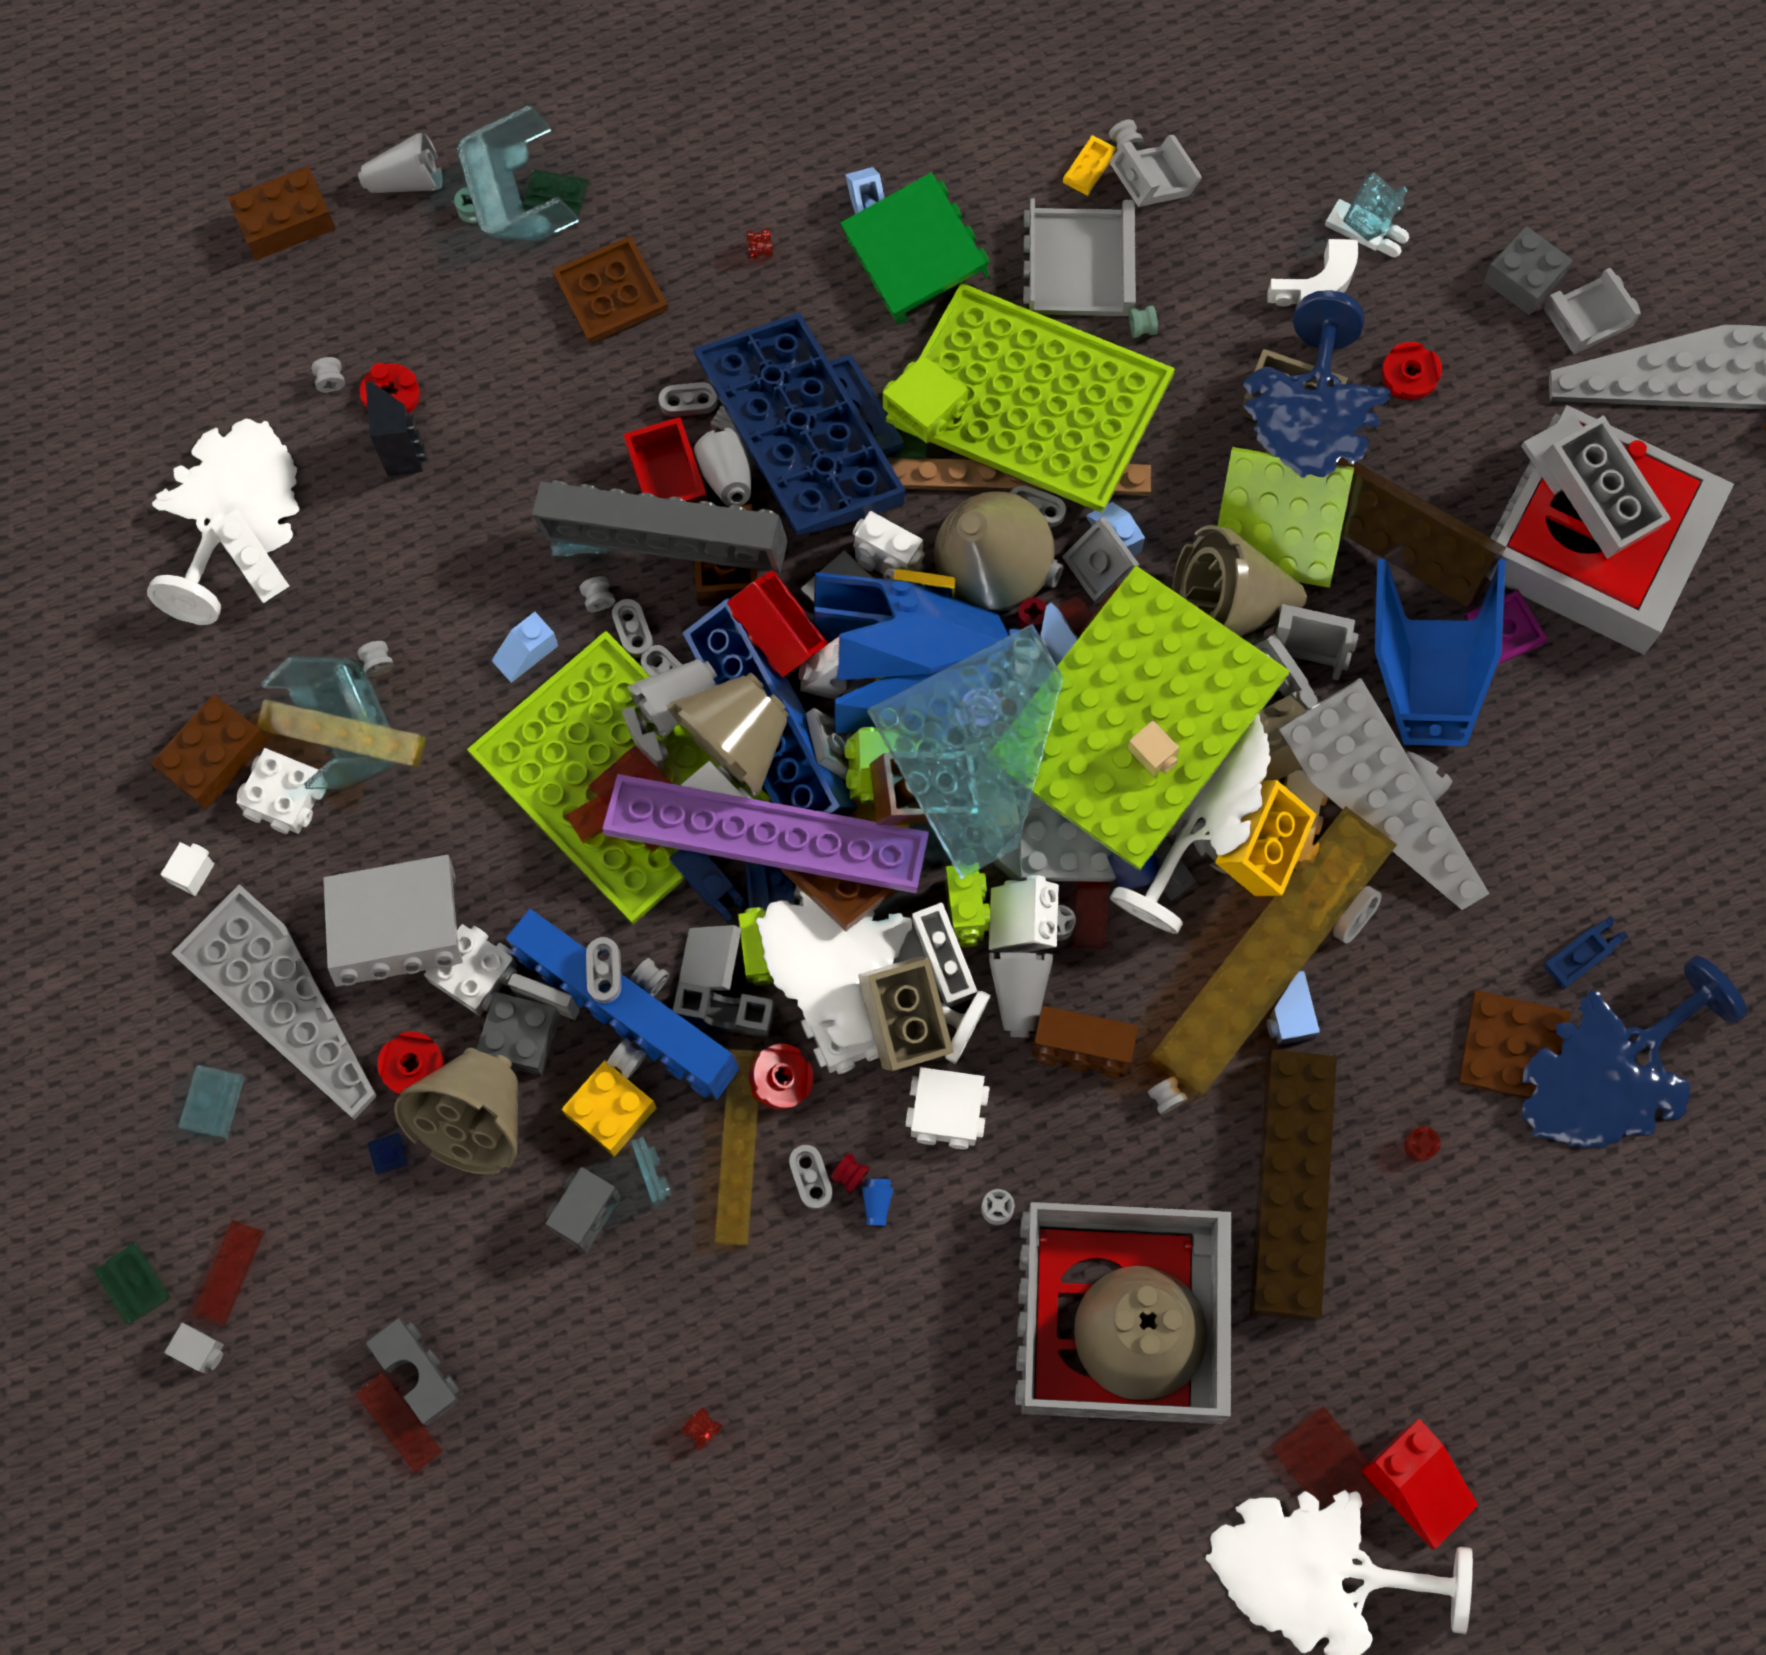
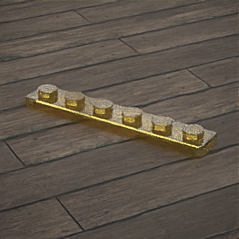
M265 699L263 700L256 726L264 732L413 767H419L426 737Z
M730 1049L740 1071L728 1084L726 1092L715 1244L748 1246L759 1101H756L752 1096L749 1071L755 1055L760 1051Z

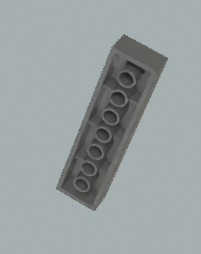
M553 480L551 483L540 481L532 513L546 540L767 572L774 570L775 573H781L788 541L779 515L770 510L748 511L737 505H730L728 508L720 507L708 501L691 503L679 497H670L669 499L657 498L650 493L634 495L615 488L610 489V491L599 490L587 484L577 487L558 480Z

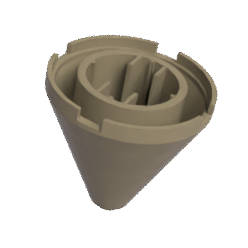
M1007 492L978 494L956 506L942 523L934 547V561L938 575L956 578L955 598L993 612L1011 610L1020 606L1024 600L1036 595L1046 582L1045 578L1051 564L1054 562L1055 555L1053 534L1041 512L1026 499Z
M1208 525L1198 529L1195 532V536L1199 537L1193 544H1185L1179 555L1173 575L1172 590L1240 637L1277 622L1282 604L1299 608L1304 607L1306 604L1307 595L1299 582L1227 527Z

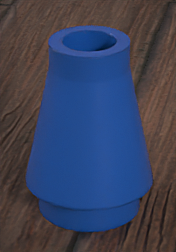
M865 1179V1187L861 1188L867 1217L866 1225L886 1226V1218L894 1189L891 1188V1179Z

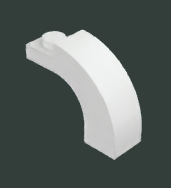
M1329 239L1324 252L1325 269L1315 277L1309 279H1271L1267 292L1268 303H1276L1278 306H1289L1291 304H1298L1305 296L1316 291L1333 290L1344 293L1350 284L1357 263L1358 240Z

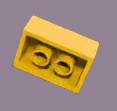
M1278 780L1260 782L1262 785L1260 791L1262 806L1257 811L1247 814L1240 820L1241 822L1251 821L1248 839L1233 851L1224 855H1218L1215 864L1254 896L1283 895L1317 815Z

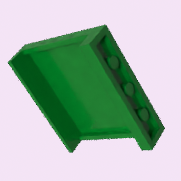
M932 172L840 222L846 239L897 326L908 321L906 312L975 274L982 272L985 278L989 276L987 265L990 263L986 252L983 248L977 249L974 244L976 237L969 225L964 227L960 220L963 216L955 202L950 204L947 199L949 192L942 180L937 182Z

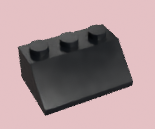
M372 381L365 382L370 437L387 476L423 472L422 461H427L425 444L421 442L419 429L416 430L414 416H409L403 403Z

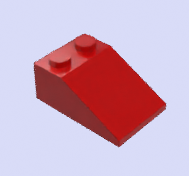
M1420 1419L1403 1429L1361 1470L1432 1551L1478 1506L1444 1445Z

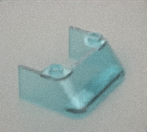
M531 105L466 135L458 144V155L479 226L482 231L492 238L537 241L579 222L578 216L559 197L524 212L512 171L523 166L528 160L529 150L527 142L551 131L548 123Z
M289 656L262 682L263 688L288 689L293 702L298 707L306 710H316L336 757L329 760L304 783L306 789H343L392 768L401 759L400 749L369 677L365 675L363 666L356 660L351 658Z

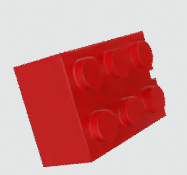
M681 417L623 434L627 453L641 493H650L657 498L663 499L679 497L691 503L708 501Z
M774 570L753 581L726 602L730 607L732 617L738 623L743 624L749 632L750 641L757 648H761L767 656V662L771 669L779 673L782 678L828 644Z

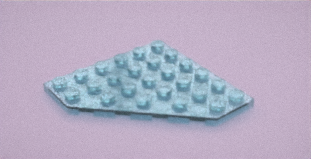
M1033 624L870 707L867 711L961 879L1015 851L1020 845L1025 818L1028 815L1034 784L1039 774L1046 739L1051 729L1057 698L1064 680Z

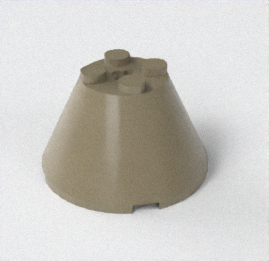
M749 673L746 677L741 676L671 701L666 707L676 721L694 736L692 739L718 765L722 766L734 781L742 788L748 785L751 789L749 793L756 797L762 789L787 723L789 714L784 710L786 708L785 705L774 694L768 697L762 688L763 684L752 673Z
M467 1048L462 1055L401 1092L394 1106V1113L399 1126L414 1144L420 1140L432 1150L430 1156L462 1171L490 1175L498 1174L501 1168H510L517 1156L518 1080L510 1069L512 1066L511 1061L502 1055L492 1056L479 1052L474 1048Z
M1130 1266L1112 1271L1090 1287L1081 1300L1076 1313L1074 1335L1079 1359L1091 1378L1102 1388L1116 1396L1130 1400H1155L1166 1397L1182 1388L1193 1377L1203 1360L1207 1344V1326L1202 1308L1197 1298L1183 1282L1163 1270L1147 1266ZM1140 1324L1146 1325L1147 1328L1143 1330L1140 1327Z

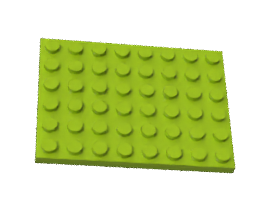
M961 283L920 357L924 355L929 360L938 362L947 374L953 378L960 379L968 389V407L959 418L955 417L948 423L942 435L939 437L934 436L929 442L1104 513L1174 375L1175 368ZM888 413L886 422L894 425L897 429L917 436Z
M1135 566L986 756V762L1140 871L1287 678L1290 670L1138 566ZM1152 720L1179 746L1177 764L1164 774L1161 771L1155 777L1128 750L1129 740Z
M605 631L467 750L623 916L634 925L678 886L684 878L667 860L679 849L603 835V826L617 774L681 786L708 761L716 768L719 765L692 739L694 736L680 724L663 739L655 733L657 742L664 740L669 757L663 759L666 770H657L642 755L629 733L622 710L634 707L637 717L643 716L630 695L631 691L627 687L651 676ZM644 718L648 733L655 732L653 730L656 728L654 722L650 723V721H646ZM733 779L730 781L737 790L741 787ZM748 785L743 788L752 799L771 802L770 797L762 789L754 797L749 793L751 789Z

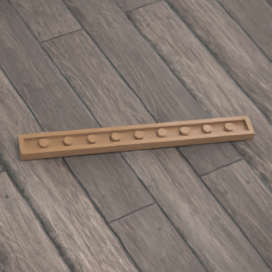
M886 457L905 489L1010 492L1013 488L1024 485L1046 493H1052L975 460ZM1128 464L1113 495L1150 496L1151 465Z

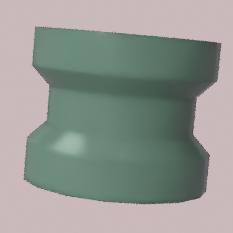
M465 187L456 193L454 203L459 218L462 221L475 223L483 219L486 214V207L482 194L478 189Z
M1153 305L1147 306L1144 310L1129 309V325L1133 338H1138L1144 333L1149 335H1156L1158 333L1157 315Z

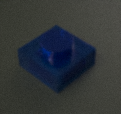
M400 1133L367 1142L377 1175L409 1165Z

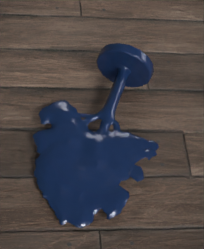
M1333 290L1316 291L1305 296L1296 305L1293 315V325L1302 341L1318 348L1316 365L1308 374L1287 376L1284 372L1267 366L1255 371L1252 375L1246 377L1243 382V386L1248 394L1261 393L1259 397L1247 401L1243 406L1252 415V419L1257 421L1254 427V431L1257 433V441L1263 445L1262 447L1268 453H1271L1274 457H1279L1285 465L1291 467L1301 478H1305L1306 475L1310 474L1317 477L1327 476L1335 471V463L1341 457L1348 460L1351 465L1362 459L1367 450L1369 440L1367 437L1354 433L1356 429L1362 428L1365 424L1373 427L1381 424L1379 417L1375 413L1367 411L1376 404L1383 406L1390 399L1388 395L1391 391L1387 388H1375L1352 383L1347 385L1341 384V380L1332 374L1331 360L1333 349H1341L1352 344L1360 337L1365 322L1363 308L1356 299L1343 292ZM1317 378V386L1314 390L1302 387L1306 381ZM1329 381L1333 382V387L1328 386Z
M1696 955L1684 964V973L1695 994L1657 1024L1644 1030L1638 1027L1626 1029L1623 1021L1603 1001L1602 995L1596 991H1590L1587 997H1582L1578 1010L1583 1011L1579 1028L1573 1022H1564L1556 1026V1034L1564 1039L1562 1043L1563 1052L1558 1056L1548 1048L1540 1049L1531 1059L1530 1063L1525 1066L1523 1084L1529 1082L1537 1085L1533 1095L1524 1101L1522 1111L1523 1119L1533 1127L1531 1135L1533 1137L1552 1139L1557 1142H1567L1569 1146L1578 1145L1582 1148L1598 1147L1601 1149L1611 1143L1620 1142L1624 1134L1629 1137L1635 1134L1651 1136L1655 1131L1654 1116L1658 1108L1662 1110V1118L1665 1121L1680 1119L1686 1112L1690 1085L1685 1078L1665 1071L1658 1053L1659 1046L1669 1033L1705 1005L1725 1021L1736 1023L1747 1016V1007L1737 988L1717 966L1706 958ZM1637 1035V1039L1633 1042L1628 1040L1630 1036ZM1648 1046L1650 1049L1649 1061L1646 1066H1639L1635 1063L1634 1058L1638 1052Z

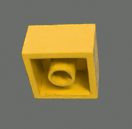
M604 1060L566 1103L562 1111L568 1119L615 1157L655 1111L656 1105L650 1097L622 1076L614 1067H610L607 1061Z

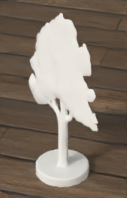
M244 419L235 423L232 426V431L225 437L218 433V428L204 433L192 449V455L203 461L201 465L194 466L190 470L182 465L174 468L175 480L183 484L171 491L165 488L162 492L156 494L157 499L152 502L153 507L158 510H166L187 519L197 520L196 525L202 532L200 545L185 578L173 575L156 576L151 580L147 589V596L152 603L176 619L198 625H208L217 621L220 615L221 604L216 596L198 584L213 549L220 542L211 529V524L237 509L266 553L288 543L293 536L291 524L279 525L277 522L279 519L295 515L299 511L298 504L294 499V492L291 491V488L296 485L295 475L297 467L294 466V461L291 454L287 452V447L281 444L267 421L260 424L251 419ZM206 518L210 519L208 526L204 525Z
M1260 715L1252 722L1176 822L1174 827L1176 834L1175 842L1146 895L1143 896L1127 888L1116 887L1110 896V899L1115 904L1159 929L1173 934L1179 932L1182 926L1181 919L1157 902L1181 856L1195 840H1211L1210 843L1218 855H1224L1233 851L1237 846L1245 843L1250 834L1251 821L1241 822V818L1257 811L1262 806V796L1260 793L1262 785L1260 782L1266 777V770L1271 757L1269 756L1268 735L1264 733L1263 725L1260 722ZM1202 817L1206 820V825L1201 830L1190 834L1199 818ZM1183 820H1185L1186 823H1185V825L1181 828V824H1182Z
M803 891L800 892V895L803 897L804 906L791 905L788 901L784 900L770 903L765 917L758 918L756 922L762 935V945L765 950L763 957L767 962V968L770 971V976L774 979L775 986L783 990L788 998L798 1000L797 1006L803 1010L807 1024L816 1026L828 1019L835 1020L836 1024L829 1027L827 1032L837 1045L845 1047L869 1041L874 1035L858 974L893 964L894 959L900 953L899 951L904 943L907 932L912 930L911 918L903 917L901 913L889 914V919L872 921L875 915L874 911H872L845 932ZM978 991L966 1014L954 1011L941 1003L946 1023L957 1029L951 1041L954 1053L945 1055L946 1060L956 1064L991 995Z
M1344 1490L1337 1495H1333L1335 1502L1320 1511L1319 1501L1313 1495L1304 1491L1298 1496L1300 1508L1294 1510L1290 1517H1284L1280 1501L1276 1498L1248 1499L1239 1507H1236V1511L1242 1514L1245 1521L1244 1524L1235 1527L1227 1524L1222 1525L1211 1534L1212 1552L1206 1555V1561L1211 1564L1223 1585L1229 1590L1228 1596L1236 1602L1237 1607L1250 1618L1253 1624L1262 1625L1271 1632L1282 1630L1283 1636L1291 1639L1301 1653L1310 1652L1323 1637L1328 1638L1330 1641L1324 1648V1653L1327 1655H1361L1371 1645L1372 1635L1368 1631L1364 1617L1361 1615L1362 1608L1368 1593L1383 1587L1452 1596V1631L1466 1634L1472 1590V1549L1466 1547L1457 1548L1453 1578L1377 1567L1372 1564L1365 1552L1359 1550V1543L1361 1542L1360 1508L1363 1503L1357 1491L1348 1493ZM1357 1558L1363 1563L1362 1565H1355L1352 1559ZM1352 1577L1364 1580V1584L1356 1592L1347 1594L1343 1590L1342 1581L1345 1578Z

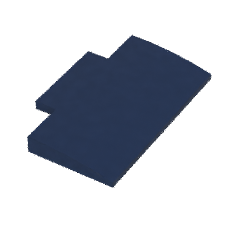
M800 312L693 349V354L796 535L856 521L867 517L870 511L878 514L904 504L906 490L886 458V455L902 450L904 441L895 426L886 422L888 414L883 409L882 404L852 354L829 361Z

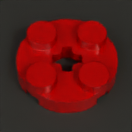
M1404 342L1396 345L1386 356L1381 368V376L1384 385L1391 391L1390 393L1394 397L1418 400L1427 397L1435 391L1442 375V364L1438 355L1433 350L1429 352L1423 348V344L1418 342ZM1407 366H1412V369L1418 370L1419 373H1416L1415 376H1410L1405 371Z
M376 363L372 366L371 371L365 375L360 385V397L367 410L365 382L372 381L383 390L393 386L397 393L391 394V396L405 405L408 414L415 409L420 399V389L415 374L400 364Z
M408 1031L399 1034L398 1037L394 1038L391 1042L388 1041L382 1047L377 1067L385 1085L394 1093L400 1095L409 1086L444 1066V1058L438 1045L429 1036L420 1032ZM411 1056H415L419 1066L413 1069L412 1072H407L403 1062L409 1061Z
M775 1044L755 1055L750 1066L749 1081L752 1088V1096L756 1101L762 1102L772 1109L784 1110L797 1105L808 1096L813 1086V1070L810 1063H806L804 1057L800 1055L802 1052L798 1048L788 1044ZM779 1068L782 1069L783 1075L788 1077V1080L782 1082V1084H779L775 1078V1073L779 1071Z

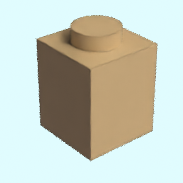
M1154 720L1129 740L1128 750L1154 777L1161 771L1164 774L1167 773L1178 762L1179 746Z

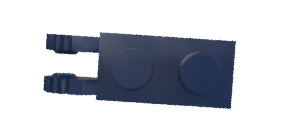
M679 849L667 859L708 907L712 906L728 924L733 920V916L718 901L720 897L726 893L737 908L744 910L748 907L746 901L733 888L734 885L707 854Z
M1609 916L1595 928L1592 926L1543 965L1544 969L1562 990H1565L1609 956L1616 946L1629 937L1625 931L1619 932L1607 943L1600 935V933L1607 931L1614 925L1615 920L1612 916Z

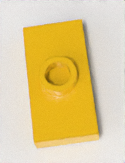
M1092 135L1063 177V183L1088 196L1115 155L1117 148Z

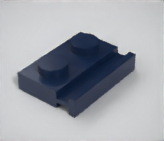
M744 861L749 908L760 907L765 911L770 903L781 900L795 904L793 882L781 871V868Z

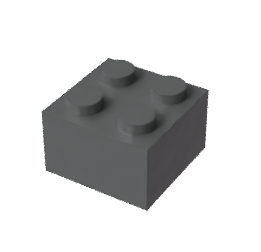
M1526 226L1491 263L1484 282L1530 315L1562 281L1573 260Z
M494 992L477 1050L492 1056L502 1055L508 1058L512 1063V1069L543 1076L561 1015L554 1006Z
M581 1167L578 1173L572 1172L563 1187L566 1192L559 1202L555 1200L549 1207L545 1215L548 1219L545 1224L555 1235L587 1254L622 1197L613 1185Z

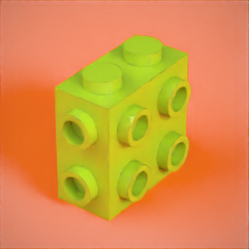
M923 355L916 362L909 363L904 369L903 374L896 381L892 380L885 386L883 390V409L924 442L928 443L934 436L939 437L942 435L953 418H959L968 407V389L960 379L953 378L947 374L938 362L931 361Z
M863 727L848 738L845 744V757L848 758L849 770L846 774V787L850 790V799L861 800L862 804H875L869 764L883 753L918 752L917 737L906 734V731L901 729L878 732L874 727Z
M962 860L953 862L952 866H946L945 890L951 926L959 946L967 948L978 945V941H983L984 931H989L991 919L989 903L983 904V901L986 900L985 892H987L985 873H979L978 863L970 864V861Z
M760 907L749 908L745 910V913L738 914L747 983L753 982L755 986L769 985L774 980L770 976L767 962L763 957L765 950L762 945L759 925L756 922L758 918H764L767 910L764 911Z

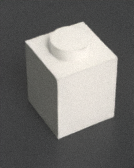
M180 842L160 875L168 883L196 896L213 868L214 863L208 857L209 852L203 847L194 843L189 847Z

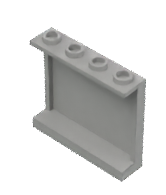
M1031 198L1030 210H1024V228H1029V235H1024L1023 250L1024 253H1029V261H1024L1023 278H1029V286H1024L1023 304H1029V310L1041 315L1129 316V309L1135 308L1136 304L1135 201L1123 200L1121 210L1035 208V198Z
M449 854L323 877L327 964L335 987L349 986L358 982L375 979L382 980L387 977L407 973L414 974L434 968H447L451 965L463 963L458 947L453 883H456Z

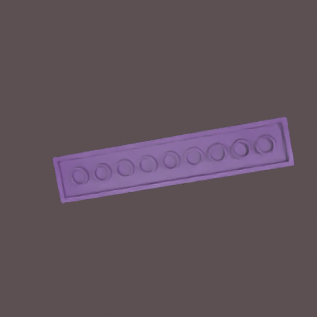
M617 774L603 826V835L911 893H917L929 832L895 825H877V822L621 774Z

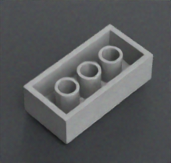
M1604 415L1552 444L1541 456L1607 559L1654 533L1671 520Z

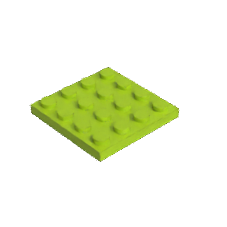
M1232 447L1218 526L1227 527L1234 531L1297 582L1330 588L1354 467L1335 464V471L1325 477H1317L1310 474L1306 475L1305 478H1301L1291 467L1285 465L1279 457L1272 456L1271 453Z

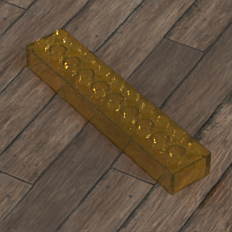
M1345 806L1291 875L1283 895L1273 898L1149 1059L1170 1076H1175L1179 1083L1196 1096L1202 1097L1397 844Z

